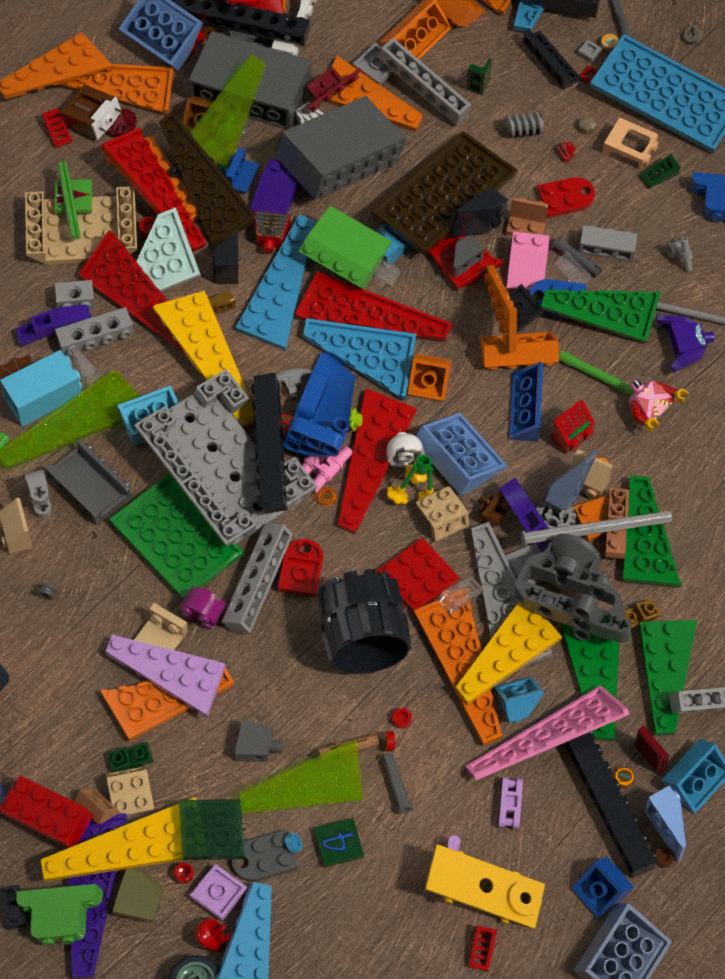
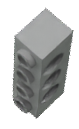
M124 307L57 328L55 333L64 356H72L77 352L91 350L102 344H110L118 339H126L134 335V329L128 311Z

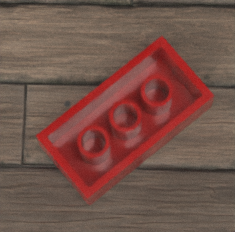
M19 775L0 806V812L5 818L66 849L78 844L94 817L86 807Z

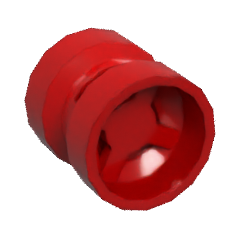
M145 217L140 221V234L144 241L147 240L156 220L152 217Z

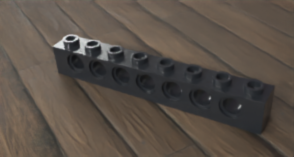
M171 0L203 22V25L303 47H305L310 32V20L303 17L291 16L285 13H277L237 3L236 5L228 4L222 0Z

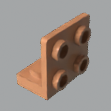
M513 197L506 235L513 236V232L543 235L548 204L541 201L535 202Z

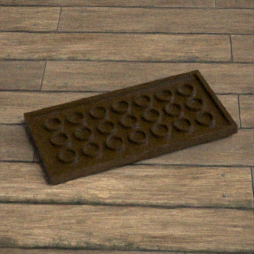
M462 131L370 210L369 215L423 255H426L449 234L457 209L491 187L496 191L500 190L517 175L518 170L469 134Z

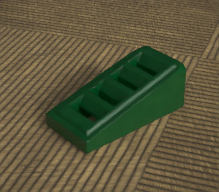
M670 154L642 172L640 177L648 188L651 189L678 175L681 166Z

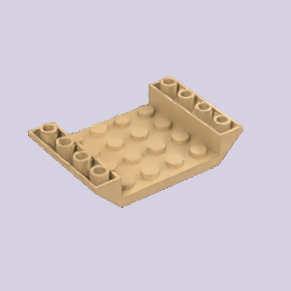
M116 187V196L92 197V213H77L81 238L76 240L71 239L67 214H55V199H45L43 191L25 192L26 255L46 265L86 263L108 230L117 236L130 254L137 250L134 187Z

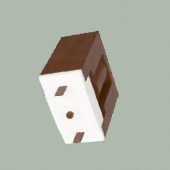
M85 84L71 101H66L67 105L61 111L66 127L97 140L106 133L117 119V116L122 113L117 97Z

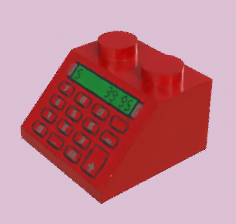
M582 399L553 421L551 440L565 454L571 450H576L583 440L590 439L594 434L595 422Z

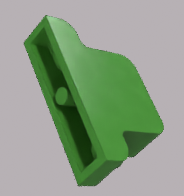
M96 884L17 891V903L23 908V912L31 913V934L43 946H53L54 943L58 942L73 944L74 941L81 940L86 933L87 909L98 906L103 898V890Z

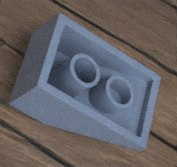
M597 449L593 450L565 471L559 478L556 477L553 483H550L547 487L546 493L548 495L545 501L566 511L577 500L599 451Z

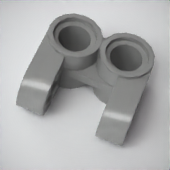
M44 470L24 474L29 497L36 516L41 519L49 517L52 513ZM40 505H44V512L41 511Z

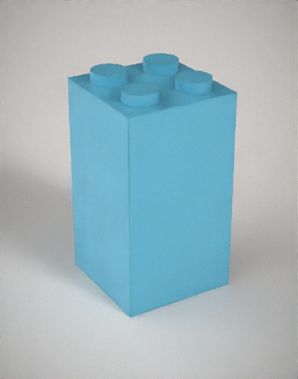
M61 350L0 380L4 399L21 427L82 397L81 389L83 387L79 381L81 376L77 369L73 370L69 356H64Z

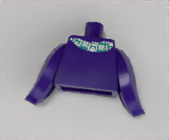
M656 314V323L668 330L669 339L676 358L670 367L673 373L697 363L703 357L707 343L715 341L713 331L703 332L700 323L682 316Z

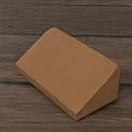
M95 788L79 790L75 799L76 803L86 807L94 816L92 819L97 824L104 823L119 812Z

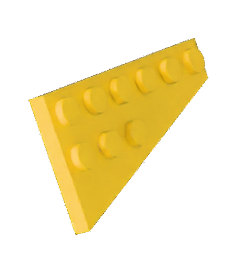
M518 602L456 686L457 693L467 705L558 643L562 636L546 617L525 609Z

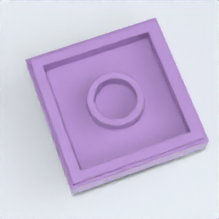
M214 864L190 894V898L223 921L246 893L248 887Z

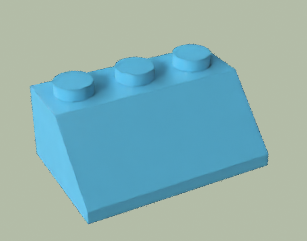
M171 385L118 405L132 446L146 442L134 427V424L164 406L169 409L179 403Z

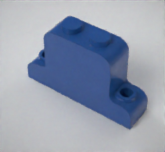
M693 172L691 191L704 196V217L716 222L725 221V175Z

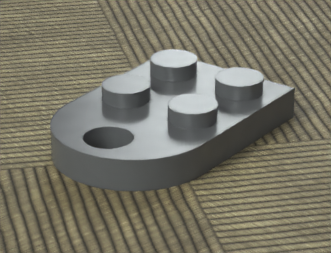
M283 830L251 839L238 845L232 855V866L236 875L242 880L257 882L298 870L294 854L289 851L285 843L287 831ZM245 859L249 864L245 868H239L237 862Z

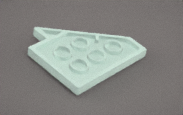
M176 208L158 214L137 259L138 264L161 292L201 276Z

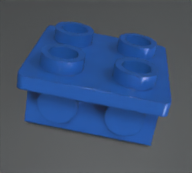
M238 148L236 154H225L219 169L238 192L246 194L259 168V164L246 160L245 149Z

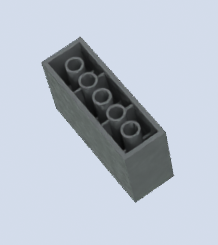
M211 31L189 78L190 97L196 96L227 105L225 112L232 114L243 113L249 119L288 130L291 129L296 118V110L301 107L307 93L305 87L311 83V60Z
M364 96L284 131L276 157L309 194L317 200L328 196L334 191H339L347 185H352L360 179L368 178L371 174L381 172L389 166L396 165L400 160L399 157L406 137L367 96Z

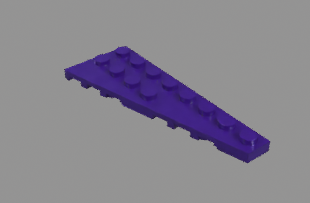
M116 814L102 824H97L92 819L78 844L125 826L127 814ZM116 871L68 878L69 886L96 884L103 890L102 902L96 907L88 908L86 911L85 936L71 944L73 979L94 978Z

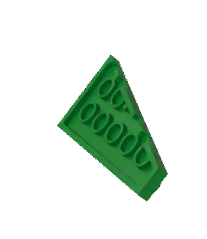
M561 624V630L564 634L565 644L569 651L581 695L583 696L601 685L617 699L619 642L594 634L591 635L588 641H582L575 637L572 626ZM616 721L593 730V739L614 742Z

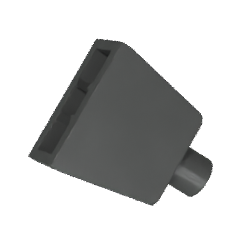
M242 719L235 750V761L267 762L270 751L282 753L283 741L273 740L272 728Z

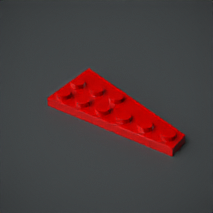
M447 235L428 254L457 291L483 277L486 273V266L494 265L495 269L503 265L502 260L492 257L490 252L484 249L483 259L455 278L453 271L456 243L459 239L465 238V236L451 238Z

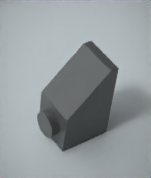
M470 234L465 238L459 239L456 243L453 271L455 278L483 259L484 248Z

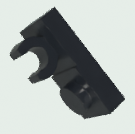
M20 885L0 889L7 931L27 926L25 912L17 903V891H21Z

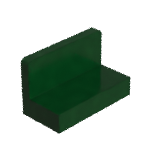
M488 59L484 68L470 64L466 90L483 96L491 78L492 59Z

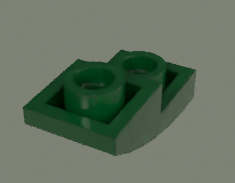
M148 742L130 748L124 746L107 753L112 772L136 768L154 762Z

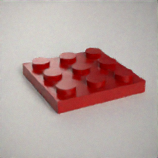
M423 537L378 569V574L385 571L390 573L391 579L396 578L403 602L413 613L414 610L430 604L460 581V577Z

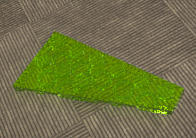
M252 53L190 132L209 157L224 168H229L231 165V157L233 153H236V147L242 136L251 105L254 102L257 88L260 85L266 68V63Z
M355 739L241 792L242 814L363 800L357 741Z

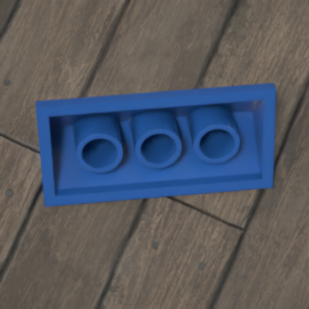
M542 362L512 373L509 439L538 442L541 420Z

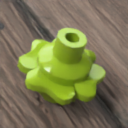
M356 408L351 410L349 418L350 428L353 432L362 425L363 419Z

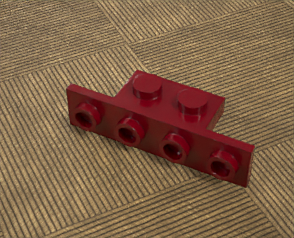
M331 67L308 84L305 89L315 101L309 104L303 113L306 114L309 111L313 113L320 107L319 104L322 101L326 103L333 98V93L343 91L346 88L345 84L348 82L354 83L359 78L358 74L362 71L361 68H358L345 79H342L334 67Z

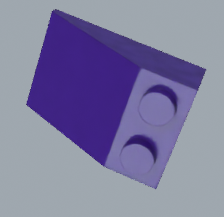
M270 157L250 208L254 213L256 211L288 214L302 185L279 160Z

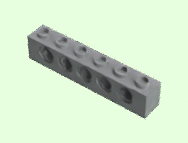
M392 38L381 48L379 60L454 125L457 126L468 116L471 104L397 40Z
M264 524L222 620V623L231 632L250 634L293 536L284 524Z

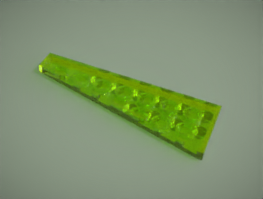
M114 369L0 450V463L6 470H9L119 424L123 421L118 405L141 396Z

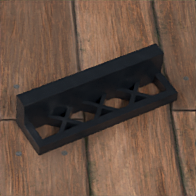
M530 29L524 32L523 44L563 90L581 80L578 73L540 30L534 34Z

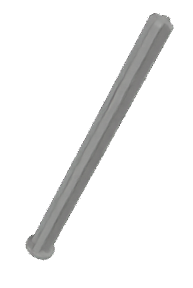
M671 511L531 532L521 531V540L523 546H527L530 543L552 540L558 534L582 536L668 523L672 521Z

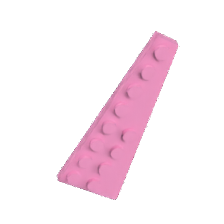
M600 685L465 767L468 773L475 780H478L621 719L630 713L625 705Z

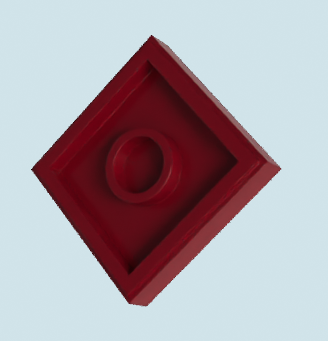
M642 726L638 729L634 746L657 774L660 775L666 769L669 755L648 729Z

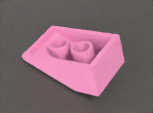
M513 232L506 290H514L522 284L530 292V289L536 282L545 279L549 245L548 235Z

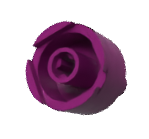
M191 586L180 608L185 613L184 618L191 622L198 620L201 622V626L211 630L212 626L216 625L226 603L222 599L217 601L214 593L197 586L194 588V586Z

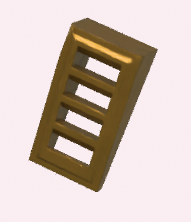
M228 289L208 299L214 314L236 308L235 298Z

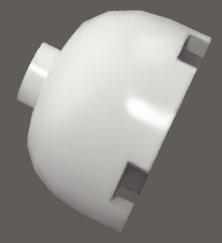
M406 432L398 433L389 441L386 448L387 461L391 462L393 467H407L408 463L416 461L419 455H425L420 439Z

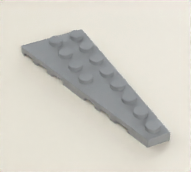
M487 522L471 528V536L490 637L492 639L519 601L515 597L516 589L514 583L516 577L490 523ZM547 649L523 667L551 657L553 654L551 649Z

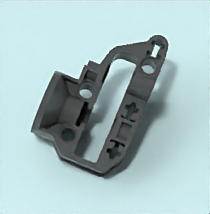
M558 534L552 538L546 551L528 557L514 583L516 589L515 597L525 609L572 626L575 637L582 641H588L592 634L619 643H625L631 638V622L625 617L621 595L610 587L611 581L604 576L605 573L597 571L601 563V557L594 546L578 536ZM529 577H534L549 582L560 589L571 590L582 595L577 600L563 594L552 593L541 586L527 581ZM595 599L611 604L613 606L612 609L608 611L597 607Z

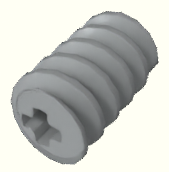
M530 112L526 114V117L521 113L519 118L516 114H513L512 119L509 115H506L507 133H511L512 137L515 136L516 131L519 136H522V131L529 135V130H532L534 135L536 134V129H539L540 134L543 133L544 121L542 112H540V116L538 112H534L533 117Z

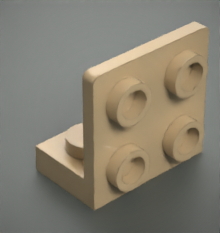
M449 486L416 502L417 507L431 525V533L435 542L469 526L468 511Z
M153 603L150 608V619L134 640L175 650L188 633L187 622Z
M146 766L106 774L111 803L118 809V814L126 813L128 815L154 809Z

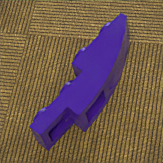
M87 305L61 307L30 317L31 322L16 328V332L21 345L26 346L55 333L57 328L92 318Z
M516 477L500 487L501 492L527 532L549 529ZM551 540L536 542V545L543 552L547 549Z

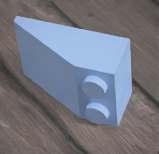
M668 786L648 798L644 812L667 847L673 850L675 859L678 862L681 860L686 848L681 799L679 794Z

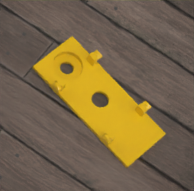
M437 844L425 890L443 896L446 903L452 904L454 900L498 916L501 919V923L508 925L509 921L535 929L545 884L522 876L519 872L508 871L465 855L462 851H454ZM482 879H487L491 882L492 890L490 893H484L480 889L479 883ZM522 893L528 894L530 898L528 904L522 903L520 899Z

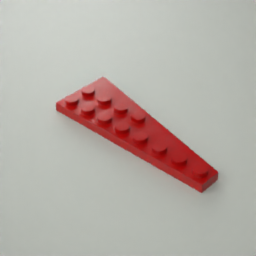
M318 271L295 312V318L306 320L307 318L413 333L419 338L446 341L453 324Z

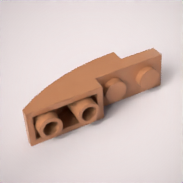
M610 488L607 520L628 517V489ZM627 529L606 532L605 557L625 558Z

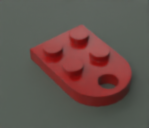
M580 177L537 185L541 202L548 204L547 218L583 211L593 204L595 197L593 185L588 180ZM588 190L590 194L584 195L581 191Z
M298 539L289 544L284 555L278 591L312 597L317 596L323 566V551L318 543L310 539ZM303 546L311 548L307 553L302 552L300 549Z

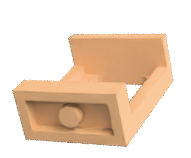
M619 117L604 142L602 153L607 156L612 151L638 162V169L642 170L644 164L648 165L651 159V152H655L659 145V142H657L658 134ZM629 131L650 140L644 152L641 153L622 145V141Z

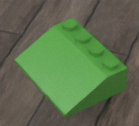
M329 206L306 237L299 252L357 286L366 289L393 241Z

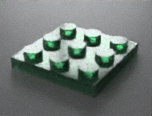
M240 799L179 800L182 860L244 859L245 849Z

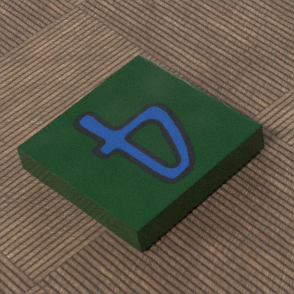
M354 818L314 828L324 868L364 858Z

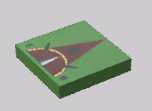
M92 179L70 180L76 213H92ZM56 180L55 214H66L61 182Z

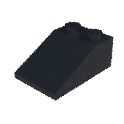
M493 187L489 188L456 210L448 236L452 238L469 234L474 235L488 233L492 229H497L502 223L501 218L506 211L505 206L508 199Z

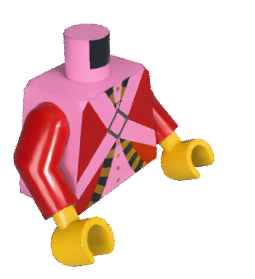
M636 378L629 384L635 392L629 398L632 417L643 426H646V430L649 433L653 432L652 426L658 429L659 422L656 418L675 401L674 397H677L679 403L685 402V399L680 397L681 395L688 397V391L685 389H680L677 392V389L653 380L643 384Z

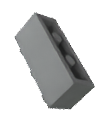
M583 225L579 252L586 255L633 262L638 234L629 231L622 232L610 228L604 229Z

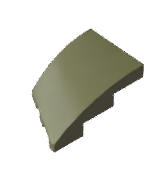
M140 867L126 869L115 901L113 914L154 923L157 909H160L165 888Z

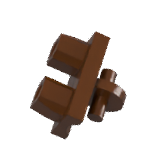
M501 490L498 491L494 498L489 494L487 497L481 496L478 499L480 505L478 510L483 512L481 514L483 518L481 524L489 522L497 527L502 520V515L496 511L500 509L507 513L511 508Z

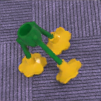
M419 455L413 465H407L404 482L398 487H388L387 497L396 504H407L408 495L404 492L409 480L415 485L420 482L424 483L427 480V474L428 487L426 491L419 492L418 500L435 493L436 491L432 488L433 468L431 467V458L427 455Z

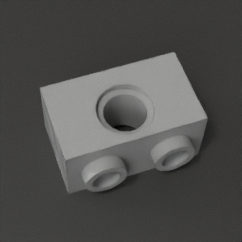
M92 280L55 283L57 308L73 305H87L89 309L95 308Z

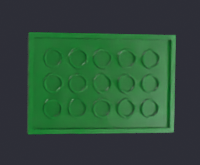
M170 474L109 519L117 531L183 601L191 586H194V588L205 586L244 555V551L237 544L224 545Z

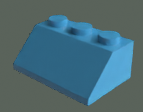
M699 739L661 781L665 787L670 786L673 791L675 790L680 796L681 804L695 814L725 782V758L715 743Z

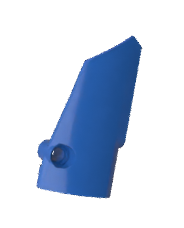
M327 352L320 353L283 442L284 447L290 451L314 457L337 456L350 427L349 418L355 375L348 371L338 359Z

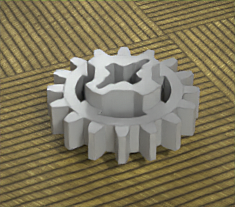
M540 501L539 507H536L549 529L575 525L576 513H574V507H569L565 511L547 501L545 503Z

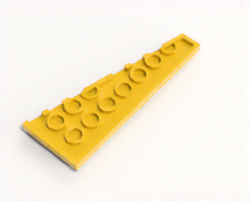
M205 291L153 306L154 313H157L163 325L169 329L174 340L180 344L186 356L197 371L201 372L206 381L227 369L249 397ZM250 397L233 414L242 428L254 425L253 415H256V412L253 410Z
M191 798L41 859L43 881L207 857L196 798Z

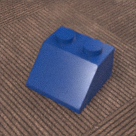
M608 857L596 861L571 889L593 914L600 919L612 910L615 904L623 901L634 889V886Z

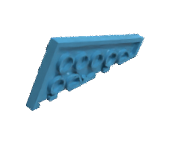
M257 882L249 885L242 904L241 914L237 917L234 933L231 934L221 961V969L215 979L269 978L271 885Z

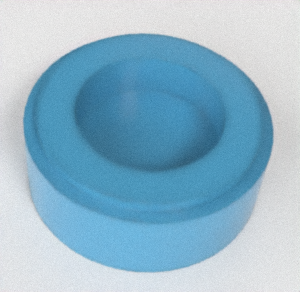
M295 832L285 835V843L291 853L295 854L302 850V841Z

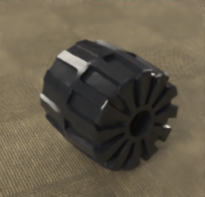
M365 569L364 575H358L357 571L354 570L344 573L343 580L336 576L319 589L317 605L321 635L329 663L333 664L334 669L349 674H369L390 668L406 658L408 651L411 649L408 617L396 578H390V573L383 571L375 575V569Z

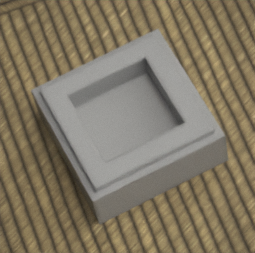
M587 40L578 50L577 55L592 63L601 53L602 48Z

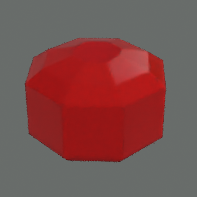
M180 863L175 867L174 878L179 883L188 884L193 880L194 868L189 863Z

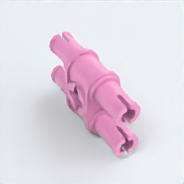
M344 446L335 457L308 456L303 459L302 467L308 474L314 472L317 475L313 481L318 487L312 493L316 494L325 483L331 482L335 474L343 469V464L352 455L350 448Z

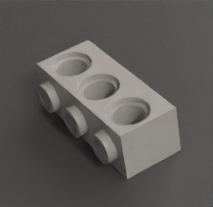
M725 687L678 691L669 694L672 714L725 710Z

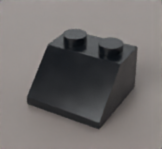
M233 233L215 249V256H212V275L216 277L217 284H239L238 233Z

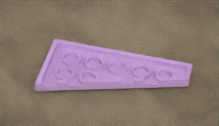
M116 635L111 636L106 649L108 657L124 667H129L140 677H145L156 687L172 697L182 700L188 707L201 712V715L204 717H208L226 668L225 663Z

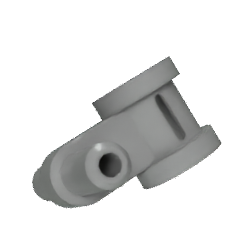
M680 237L678 241L666 243L668 255L671 258L678 256L684 260L685 270L688 272L692 271L691 259L693 256L688 239Z

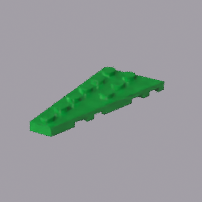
M546 290L540 309L646 343L661 291Z
M630 475L628 517L660 512L655 501L650 478ZM664 524L627 529L622 582L681 588L682 584L676 571L677 567L673 561Z
M697 620L649 621L638 624L654 736L674 735L676 732L679 714H672L669 694L684 690Z

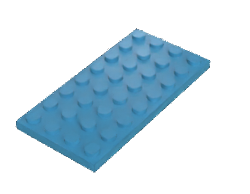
M625 34L622 35L590 82L589 87L711 153H714L725 136V88Z

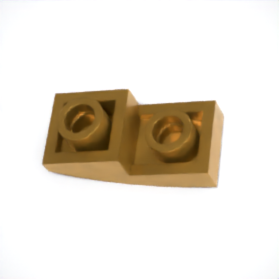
M653 599L636 603L633 608L624 610L625 617L631 622V630L638 628L640 622L653 621L661 616Z

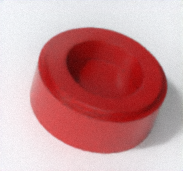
M406 708L396 709L392 714L393 725L399 729H405L410 726L412 722L411 712Z
M385 731V751L395 750V734L393 731Z

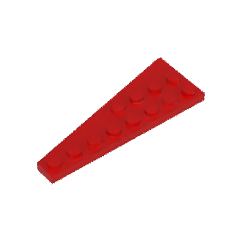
M139 127L103 143L100 147L103 153L157 214L173 208L177 209L192 252L203 248L206 244L204 237L198 227L192 223L189 211H186L182 205L183 200L181 197L178 198L174 191L175 186L165 169L159 165L156 153L153 154L149 147V141L145 140L142 135L143 130Z
M108 230L78 275L85 280H92L94 287L121 307H126L129 313L184 352L180 344L172 337L169 329L163 325L157 313L153 311L154 305L167 302L168 299L117 236Z
M366 388L360 413L363 417L362 425L357 428L338 528L356 535L391 465V462L387 461V445L398 433H407L417 413V408Z

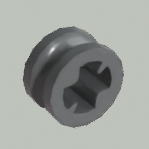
M40 583V589L36 591V594L43 599L52 600V593H55L56 588L47 583Z

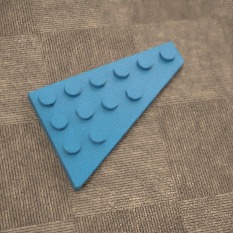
M306 318L303 333L304 339L400 399L406 400L416 334Z

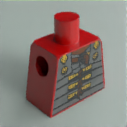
M256 211L258 217L256 219L257 245L263 246L262 251L264 253L272 254L274 247L280 248L286 239L290 228V214Z

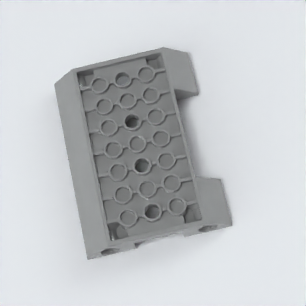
M227 369L197 386L193 395L168 409L164 406L134 424V427L225 546L240 543L262 529L265 523H271L299 505L318 487L298 460L293 457L285 462L288 510L265 514L263 508L260 512L253 509L252 506L258 504L257 495H260V490H258L256 479H259L255 463H258V458L255 456V447L257 446L233 416L249 397ZM191 416L194 418V422L188 423L184 417ZM214 445L217 451L210 452L207 446ZM235 474L240 480L234 482L230 479V475Z

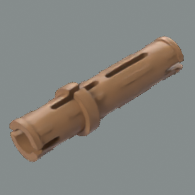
M375 733L347 742L334 743L335 745L319 748L318 755L320 761L334 757L341 758L348 753L379 746L378 737Z

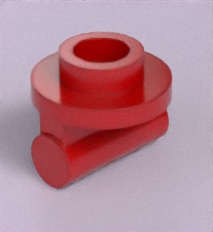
M564 141L556 147L564 162H569L576 155V147L570 141L568 143Z

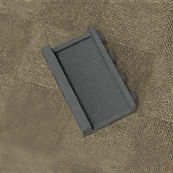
M78 440L77 447L54 466L51 463L47 464L44 467L45 473L93 523L98 525L131 498V487L127 481H122L118 477L117 472L112 467L108 468L105 465L106 463L100 455L96 456L93 453L89 444H84L81 440Z

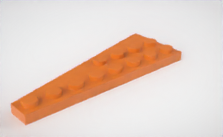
M112 64L113 70L99 71L97 75L91 76L89 74L81 76L78 80L60 84L75 90H80L85 84L117 97L119 102L169 114L174 68Z
M465 588L414 610V615L483 746L501 739L502 733L491 690L468 705L456 691V686L482 652L467 589Z

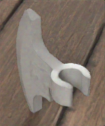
M291 369L277 374L279 383L286 385L290 399L298 397L296 387L302 385V378L310 376L312 370Z

